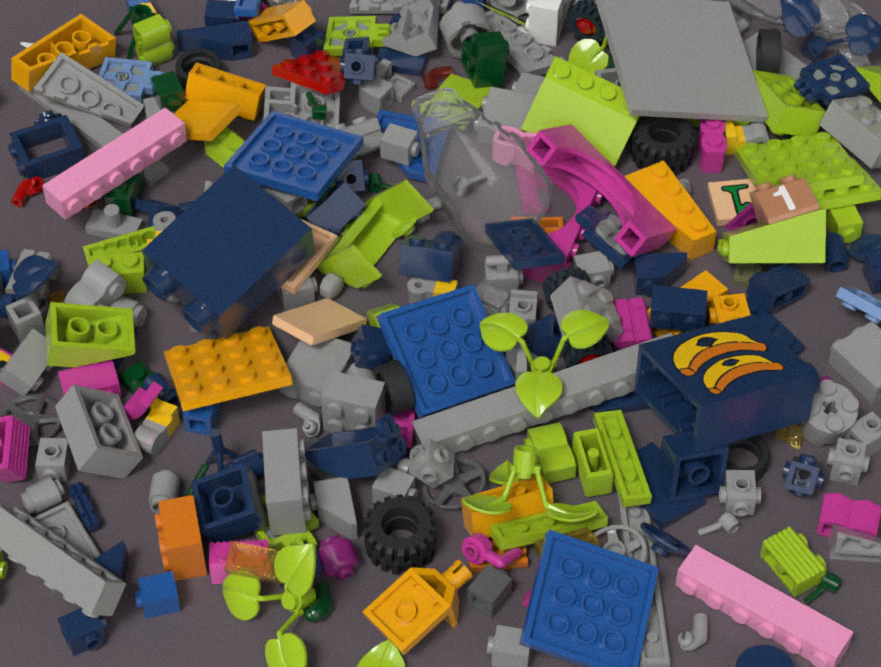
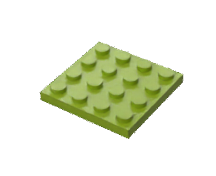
M819 132L816 135L806 137L798 135L786 140L771 139L767 141V144L745 143L742 147L735 148L734 151L736 159L754 186L765 182H771V185L781 183L780 178L796 174V178H805L812 192L864 184V174L840 143L828 132Z

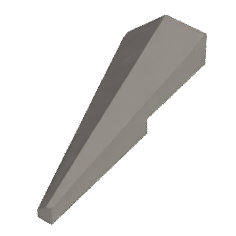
M407 0L399 12L401 18L398 23H392L390 27L391 34L389 37L382 39L384 46L415 57L436 50L440 0Z
M832 523L828 538L829 559L881 562V538Z

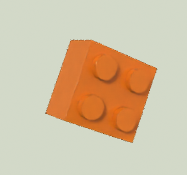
M189 495L158 501L160 513L154 515L164 571H173L175 581L207 575L194 496Z

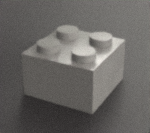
M331 371L321 394L323 430L333 433L375 427L376 420L386 414L385 382Z

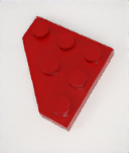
M317 50L314 54L299 55V58L293 60L285 59L282 63L272 65V75L320 93L330 95L344 90L345 80L343 73H340L339 58L329 55L328 51Z

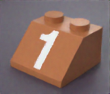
M796 174L780 178L781 183L771 185V182L758 184L755 186V191L749 192L758 223L772 224L820 209L806 179L802 177L796 178Z

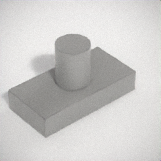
M109 204L104 210L94 209L85 229L87 234L110 239L141 230L144 227L143 219L120 214L117 205Z

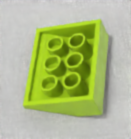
M555 56L520 130L524 133H538L539 130L572 124L615 167L639 116H630L621 87Z

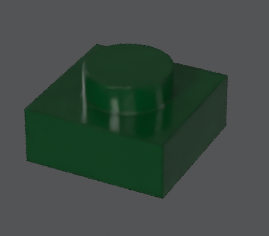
M138 361L119 374L118 379L134 395L139 387H143L146 377L153 373L143 363Z

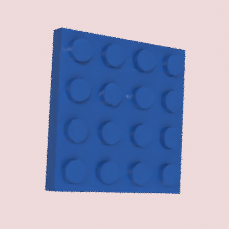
M272 111L224 165V173L235 165L257 184L318 201L363 146V136Z
M474 284L380 313L376 317L394 360L396 359L401 363L409 378L415 400L414 409L419 419L515 385V379L503 352L490 349L482 339L479 324L488 316Z
M549 529L545 533L519 645L584 667H638L659 567Z

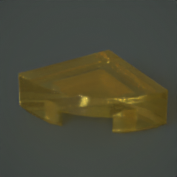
M796 424L776 430L775 438L799 450L804 444V435Z

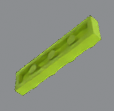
M614 410L594 413L593 422L595 428L601 430L613 468V480L622 507L650 504L652 495L622 411Z
M596 501L574 505L593 511L599 509L595 516L583 521H559L546 516L544 512L491 524L489 534L499 550L503 551L544 541L545 533L549 529L568 536L607 527L608 516Z

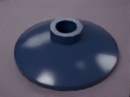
M645 522L640 524L644 534L653 542L651 549L659 555L666 557L669 552L688 556L692 551L684 543L665 531Z

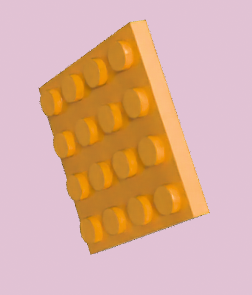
M258 326L250 329V331L232 333L226 340L223 337L213 340L203 339L196 344L178 345L164 351L165 361L183 411L293 385L291 374L269 326Z

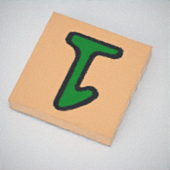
M750 179L708 182L707 191L717 226H725L752 202L749 192L755 191L756 187Z

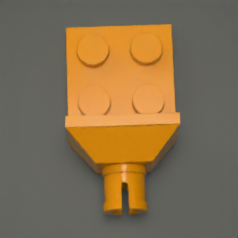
M458 559L441 574L433 568L411 567L363 610V615L405 655L443 619L453 629L458 625L459 597L457 591L473 575L465 565L461 567L462 562Z

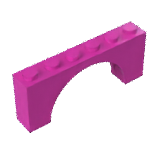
M572 124L539 130L526 148L542 167H556L577 175L596 188L611 203L622 223V229L614 240L631 257L662 248L677 230Z
M543 167V181L554 184L562 189L572 199L576 212L565 226L547 234L565 255L564 264L522 269L523 277L539 282H546L545 278L547 276L552 277L551 272L553 271L559 273V268L564 267L565 270H568V266H572L573 256L578 255L580 251V241H585V238L582 236L585 229L576 222L575 216L588 205H592L595 208L596 204L600 205L603 200V195L591 184L573 173L556 167Z

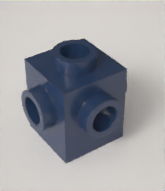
M352 49V54L345 53V58H341L340 73H344V78L350 79V84L364 85L365 80L376 81L378 56L367 55V50ZM357 63L361 64V69L359 71L356 70Z
M351 160L335 179V185L342 180L357 196H360L359 191H365V185L369 184L368 170H363L362 160ZM349 174L354 175L352 183H347L346 177Z
M803 453L800 454V457L794 456L791 462L786 461L782 478L786 479L784 488L791 489L790 492L798 496L807 497V494L812 496L815 488L821 489L826 472L820 471L822 463L816 462V457ZM801 469L810 472V476L803 478L799 472Z

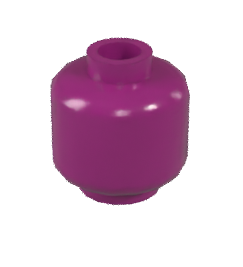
M339 534L326 538L320 543V548L317 551L327 577H337L341 581L355 574L354 569L358 566L360 560L349 538L341 537Z

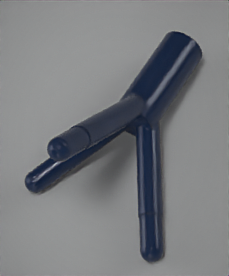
M212 429L209 435L213 450L205 463L209 465L216 456L218 471L224 470V454L231 458L239 456V454L224 447L221 431L219 429Z

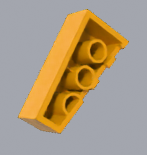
M79 14L12 57L11 80L26 91H33L34 87L61 52L87 69L103 64L105 57L115 58L116 37L83 14Z
M664 161L624 176L677 229L668 240L681 252H687V257L690 260L714 251L717 231Z

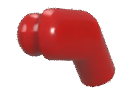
M35 176L20 182L11 199L12 205L22 207L27 197L39 194L43 190L44 180L39 176Z

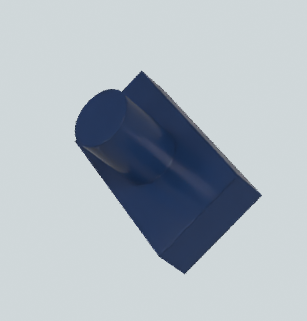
M134 199V209L149 213L147 228L154 226L153 218L160 212L170 211L175 217L181 214V207L153 199Z

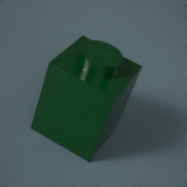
M174 71L150 78L153 96L160 110L167 108L170 112L176 111L185 103L183 88Z

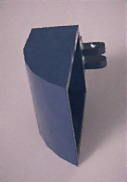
M386 413L377 419L375 427L329 433L305 448V456L310 463L331 475L349 479L377 476L408 454L406 443L401 434V428L398 423H395V419L390 413Z

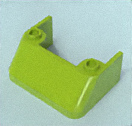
M407 179L371 197L365 202L366 205L362 208L364 210L362 215L355 221L350 220L344 226L345 230L338 237L336 245L318 265L317 269L325 275L336 273L343 277V283L356 289L360 287L365 289L382 276L374 267L380 257L396 238L402 235L407 237L415 229L414 223L434 210Z

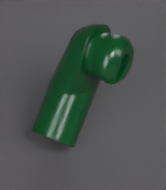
M320 583L315 586L317 599L304 611V616L310 623L323 620L333 610V601L328 583Z

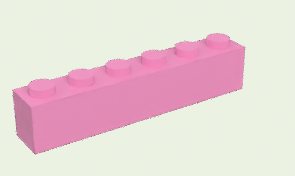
M163 108L42 185L46 203L66 220L187 141L185 123L167 108Z
M695 545L678 569L675 585L684 593L694 595L712 609H719L731 616L737 623L745 624L756 630L762 637L772 639L783 645L787 651L799 654L811 661L815 667H837L850 646L853 631Z

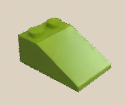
M752 70L768 115L765 123L770 127L769 130L780 136L783 134L805 137L816 135L826 111L816 101L810 104L807 103L805 97H802L799 91L793 87L796 80L789 75Z
M50 302L45 322L47 366L75 368L135 354L132 308Z

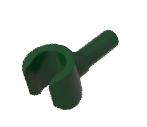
M307 92L306 97L312 107V118L315 120L326 119L327 105L318 104L312 93Z
M370 173L368 175L369 184L367 188L371 193H378L393 186L381 182V176L378 173Z
M833 573L825 574L821 584L803 599L807 605L823 594L825 590L836 594L841 587L842 579Z

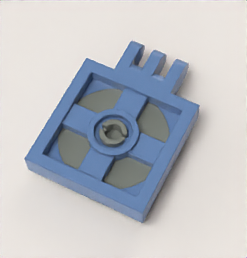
M105 57L98 76L142 103L145 94L153 95L150 78L164 74V72L153 71V63L149 61Z

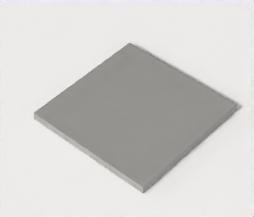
M595 0L630 116L749 122L766 121L768 115L729 2L710 0Z

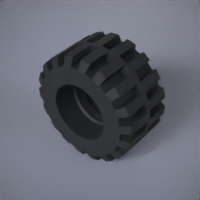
M643 116V119L639 118L632 133V161L636 162L635 165L638 168H646L664 161L674 175H678L679 171L684 172L687 166L691 165L694 154L696 131L693 129V124L687 122V118Z
M398 494L396 498L392 499L390 496L385 497L384 502L377 501L374 504V509L370 508L367 512V518L364 519L366 554L368 558H371L372 564L375 566L380 565L381 570L384 572L392 570V574L399 575V571L406 572L411 567L423 568V563L428 565L431 561V556H434L437 546L436 516H433V510L430 506L425 507V502L421 499L415 501L414 496L409 495L408 498H403V494ZM396 530H407L414 534L406 539H394L388 536L389 533Z

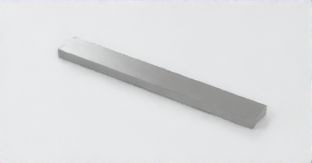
M19 86V90L46 110H52L55 114L61 113L62 116L67 115L74 130L99 149L123 134L99 116L33 93V91L28 92ZM158 160L144 169L146 183L152 186L169 173L168 166Z
M617 492L621 525L634 528L644 537L648 548L645 563L657 567L655 552L651 549L653 542L644 534L640 527L642 522L651 524L648 512L639 505L622 507ZM622 530L623 544L637 539L633 533ZM642 545L628 553L627 557L640 560ZM658 575L639 667H670L671 664Z

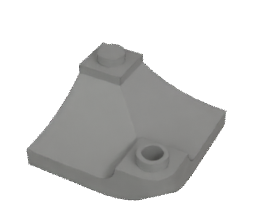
M291 82V88L266 86L263 121L272 111L328 127H334L339 125L340 92L326 95ZM307 92L312 93L318 104L327 105L326 119L315 120L312 118V107L306 97Z

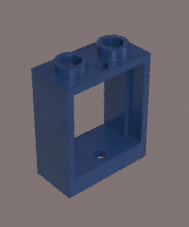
M67 115L9 133L11 144H8L11 157L18 159L16 161L17 169L20 175L25 174L27 179L35 176L45 179L63 173L85 159L83 146ZM59 138L63 139L67 147L31 160L28 159L25 153V149Z

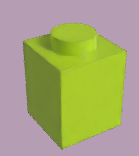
M855 205L827 209L826 227L829 233L834 232L842 235L845 243H851L860 238L864 222Z

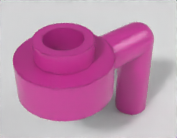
M473 533L462 542V552L465 558L473 564H481L487 561L495 567L502 569L522 556V551L519 547L512 548L501 556L492 551L490 540L482 533Z

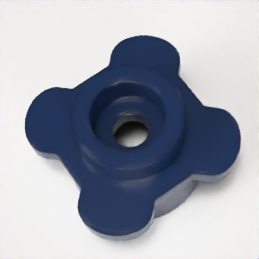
M52 110L39 114L40 119L35 120L33 123L36 125L61 117L62 114H55Z

